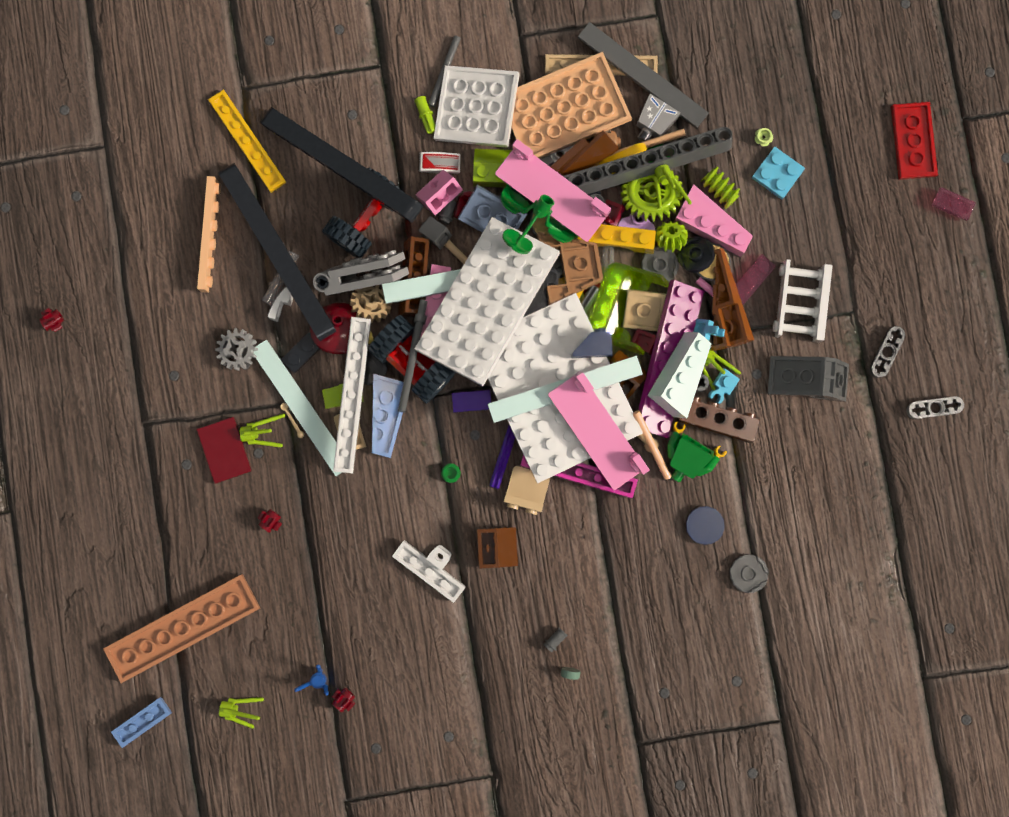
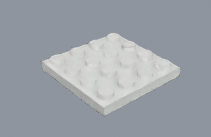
M445 65L434 140L508 147L519 72Z

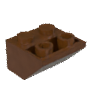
M516 527L477 529L479 569L518 566Z

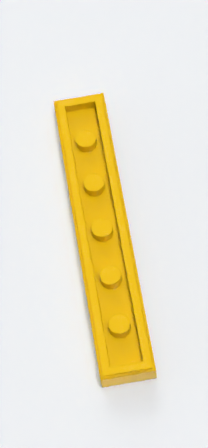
M224 89L209 98L208 101L269 191L272 193L287 183Z

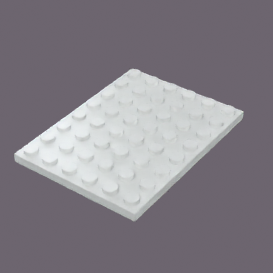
M576 293L522 318L488 377L497 400L572 377L578 372L585 373L610 364L607 357L571 359V354L591 332H594ZM619 382L594 390V393L627 441L643 433L639 423L633 416V411ZM554 404L507 419L537 483L591 458Z

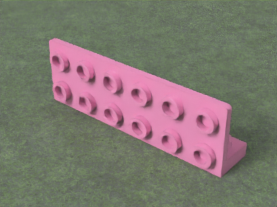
M517 139L512 145L513 150L496 171L495 175L532 203L538 200L541 195L551 197L554 200V205L551 208L553 212L550 216L582 240L588 242L606 219L611 208L597 197L593 199L533 155V150Z
M578 372L549 392L548 396L611 488L616 490L637 474L641 473L644 475L650 469L641 456L628 443L594 393V388L583 372Z

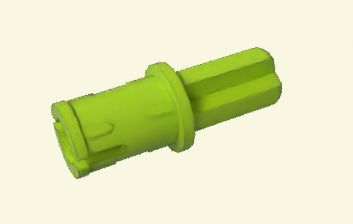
M420 96L414 101L420 114L419 119H422L427 134H433L436 126L432 117L433 111H430L426 97Z

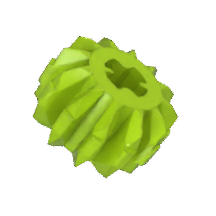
M670 220L668 224L663 222L661 226H658L655 240L659 248H664L665 252L667 250L674 252L675 249L680 251L682 246H685L687 243L688 232L685 230L684 225H680L678 221L672 223Z

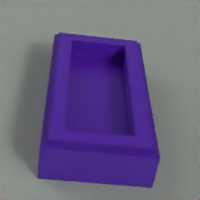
M490 390L452 393L453 412L489 410L488 404L491 403Z

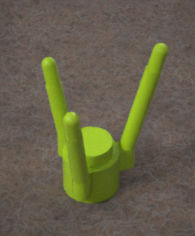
M666 164L658 166L655 169L656 176L653 178L658 208H662L659 183L662 185L670 184L672 188L676 186L687 203L691 205V200L675 178L673 172H671L669 166Z
M711 349L709 350L705 362L706 366L712 363L722 374H725L726 372L715 361L717 359L738 375L741 374L733 365ZM704 367L702 372L708 378L712 390H715L716 387L713 385V381Z
M285 414L255 423H247V426L240 428L241 441H248L249 445L258 444L283 447V444L255 439H258V434L272 432V429L258 430L256 426L284 418Z
M229 698L228 702H221L219 716L225 717V720L234 721L253 729V724L238 719L236 716L259 720L260 717L239 712L238 705L235 704L264 701V698Z

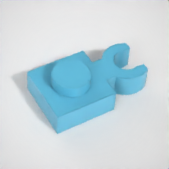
M725 368L722 369L726 373L722 374L720 372L713 382L716 389L708 394V398L711 399L715 394L718 395V399L715 402L717 404L723 402L724 393L727 395L731 394L740 380Z

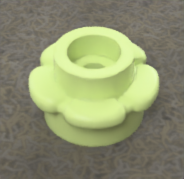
M762 128L756 131L755 142L757 144L768 146L773 141V135L769 129Z

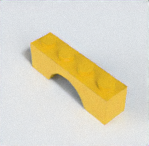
M601 224L589 242L597 243L598 247L614 246L626 248L634 252L654 254L656 231Z

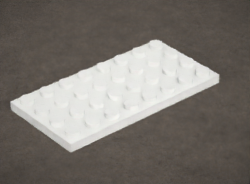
M493 217L415 347L417 352L481 386H484L560 254L559 250L527 234L525 238L532 242V250L528 254L515 252L504 242L502 234L507 229H513L521 235L523 232Z

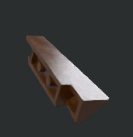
M602 131L591 142L583 137L550 167L562 176L593 167L618 151L619 147L605 131Z

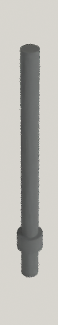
M420 300L418 313L415 314L414 318L415 328L398 411L402 413L406 412L417 357L415 347L420 340L422 327L426 322V300Z

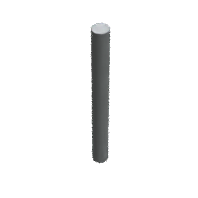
M454 35L428 102L430 107L434 108L442 88L445 65L451 66L461 39L458 36Z

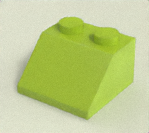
M475 149L473 187L479 185L480 187L505 188L508 184L497 177L495 173L512 150Z

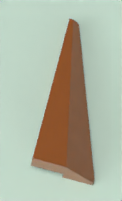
M722 248L714 250L716 254V267H714L715 284L713 285L712 314L714 315V326L725 329L724 337L713 335L712 351L754 341L725 251Z

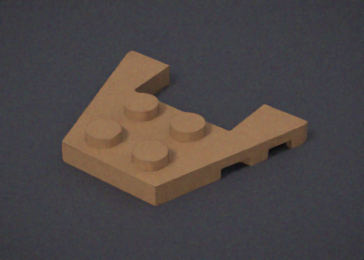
M545 232L537 233V240L555 249H559L565 284L546 287L549 305L603 281L597 243L585 242L579 239L562 243L551 235L545 234Z

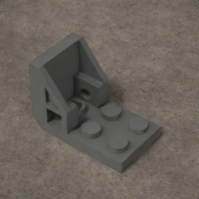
M771 356L768 394L808 396L816 399L846 402L849 364L830 357Z

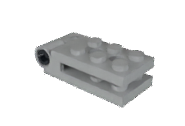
M391 250L381 255L378 253L363 259L362 257L351 259V261L342 263V265L320 272L314 276L313 285L318 291L324 292L326 296L394 282L408 275L409 271L408 267L400 268V265L389 267L405 259L404 252L396 253V250ZM373 270L371 271L372 273H367L360 277L356 276V273Z

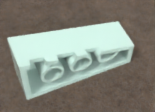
M699 332L684 333L648 394L652 400L672 417H688L711 343Z

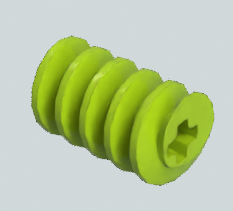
M717 166L700 182L705 180L703 187L710 186L709 193L716 191L714 198L721 196L719 203L726 202L724 208L727 209L739 198L740 188L733 190L735 183L733 182L728 185L727 183L730 178L722 179L724 172L717 174L719 169Z

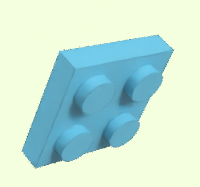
M774 146L752 176V179L780 199H783L805 168Z

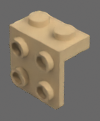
M515 466L504 502L507 503L509 508L518 510L520 506L526 508L525 512L537 515V511L542 512L550 478L537 483L530 469Z

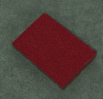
M234 417L197 429L215 484L252 472Z

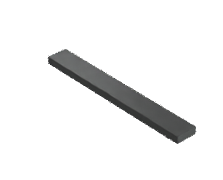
M589 22L579 34L578 39L597 54L603 52L610 64L648 93L679 111V116L697 129L709 114V112Z

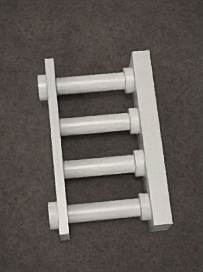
M787 259L779 268V276L782 277L777 321L774 320L773 323L775 337L779 338L782 336L783 331L810 334L813 337V342L821 343L825 338L832 265L824 264L818 271L791 268V260ZM789 275L817 278L819 287L808 289L788 286ZM787 294L815 297L817 305L814 308L786 305ZM785 312L810 315L815 318V323L812 327L784 324Z

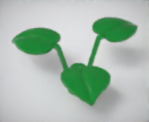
M506 185L503 189L501 203L507 210L514 214L520 212L525 214L533 208L535 215L522 235L513 229H507L503 232L502 238L504 242L515 252L528 254L532 250L533 244L525 236L537 218L546 217L545 226L548 227V233L557 241L568 243L578 237L557 220L550 218L553 212L551 208L554 205V200L548 195H541L538 200H535L530 205L522 196L514 192L509 185Z

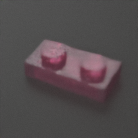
M941 187L936 194L932 206L967 221L976 202Z

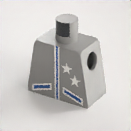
M650 94L636 125L642 130L637 138L644 142L649 140L651 136L656 138L664 135L677 121L680 112Z

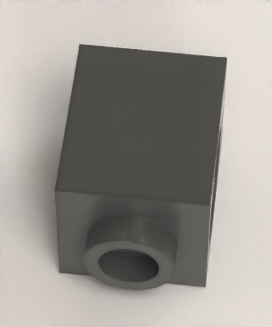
M431 216L422 223L421 228L418 230L425 239H430L429 242L440 250L453 236L444 225Z

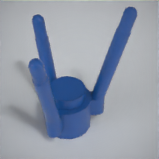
M316 665L317 672L311 676L310 681L295 688V692L312 685V687L317 689L323 688L325 695H329L328 685L326 684L327 677L320 665Z

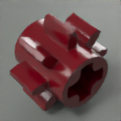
M47 308L41 312L43 316L39 320L46 331L51 329L56 332L63 328L61 324L64 322V318L57 309Z
M269 509L268 512L262 511L258 516V519L261 520L258 525L269 533L272 529L277 531L282 525L279 521L281 516L272 509Z
M338 688L331 696L334 699L332 705L340 712H343L345 709L350 711L356 704L353 701L355 695L347 688H344L342 691Z

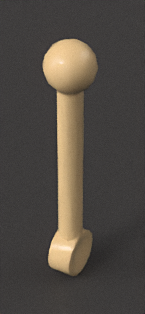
M282 403L280 408L285 411L297 431V437L303 438L304 432L300 431L288 410V405Z

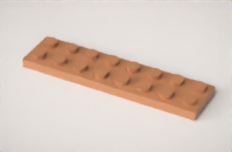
M241 574L103 649L120 683H123L261 608L244 575Z

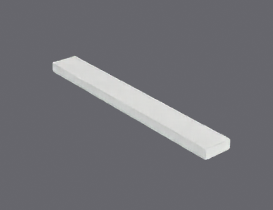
M351 317L333 467L334 472L353 474L371 319Z

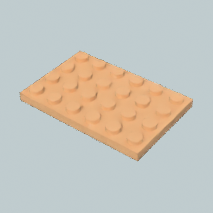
M601 52L517 87L511 128L516 140L518 139L533 150V155L540 159L578 143L583 137L588 139L602 131H608L632 121V117L605 55Z

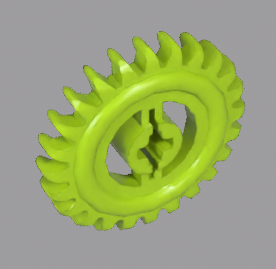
M655 174L626 182L621 186L622 203H627L625 206L626 210L632 208L631 215L637 212V219L644 215L645 222L649 216H651L653 222L657 215L661 221L663 220V214H666L669 218V210L675 213V206L680 207V201L683 200V196L676 186L672 188L670 184L663 185L666 190L660 188L661 198L663 199L662 208L659 209L655 182H649L645 186H641L645 182L654 181ZM639 194L644 195V200L640 198Z

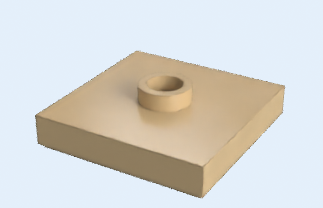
M627 289L623 328L658 331L666 294Z

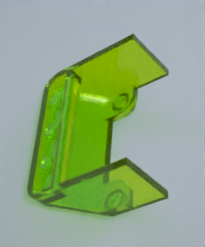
M618 262L611 263L606 269L588 317L593 330L606 328V331H611L612 345L644 355L645 351L638 344L630 342L629 332L624 328H620L624 317L627 289L648 291L651 283L668 287L669 282L661 274Z

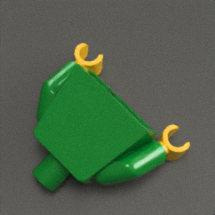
M678 421L675 422L673 426L674 432H672L667 444L668 458L671 460L670 466L675 468L671 477L675 481L681 482L685 475L693 479L695 476L700 477L711 472L720 461L719 458L724 457L727 451L725 450L720 455L718 449L721 446L714 448L712 451L682 433L686 427L685 424L682 429H677Z

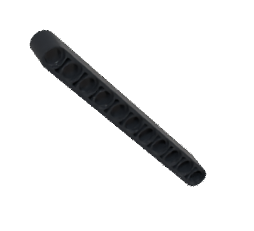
M270 107L261 119L260 123L268 130L412 223L424 207L411 196L274 108Z
M235 163L219 171V176L319 341L337 332Z

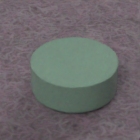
M570 667L561 668V676L563 678L572 680L580 678V670Z

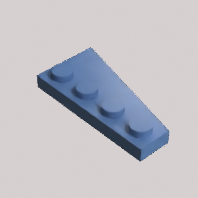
M373 374L371 453L391 458L403 414L398 411L403 382Z

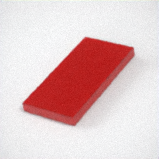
M930 102L893 104L891 106L898 179L938 176Z

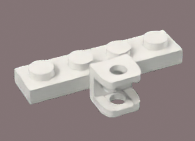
M404 540L392 556L453 603L466 587L443 570L452 554L442 545L435 547L426 557ZM438 553L443 555V559L438 557Z

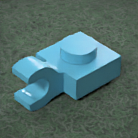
M696 319L693 332H699L709 340L710 335L724 337L725 329L713 326L714 322L711 320Z

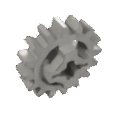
M234 328V333L227 330L228 335H221L223 340L217 341L220 348H216L215 351L220 354L216 357L222 360L221 364L227 365L228 369L232 370L234 367L235 370L239 371L240 366L246 369V363L252 365L251 358L257 357L253 354L254 351H258V348L253 346L257 341L252 339L253 335L247 334V331L243 329L239 331L237 328ZM228 358H234L236 362L230 361Z

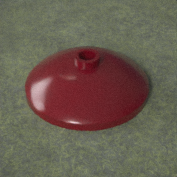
M348 303L328 304L322 308L337 332L319 341L310 327L312 340L318 348L327 353L345 354L348 349L351 317H356L357 312H352V306Z

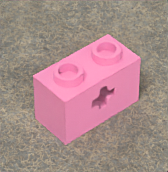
M442 170L415 195L425 208L436 215L463 189L452 175Z

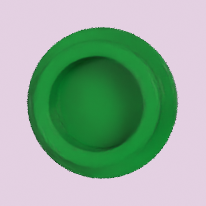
M447 464L443 467L441 475L446 482L454 483L460 478L461 471L457 465Z

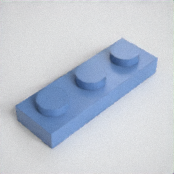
M160 697L111 733L121 748H123L172 712L163 698Z

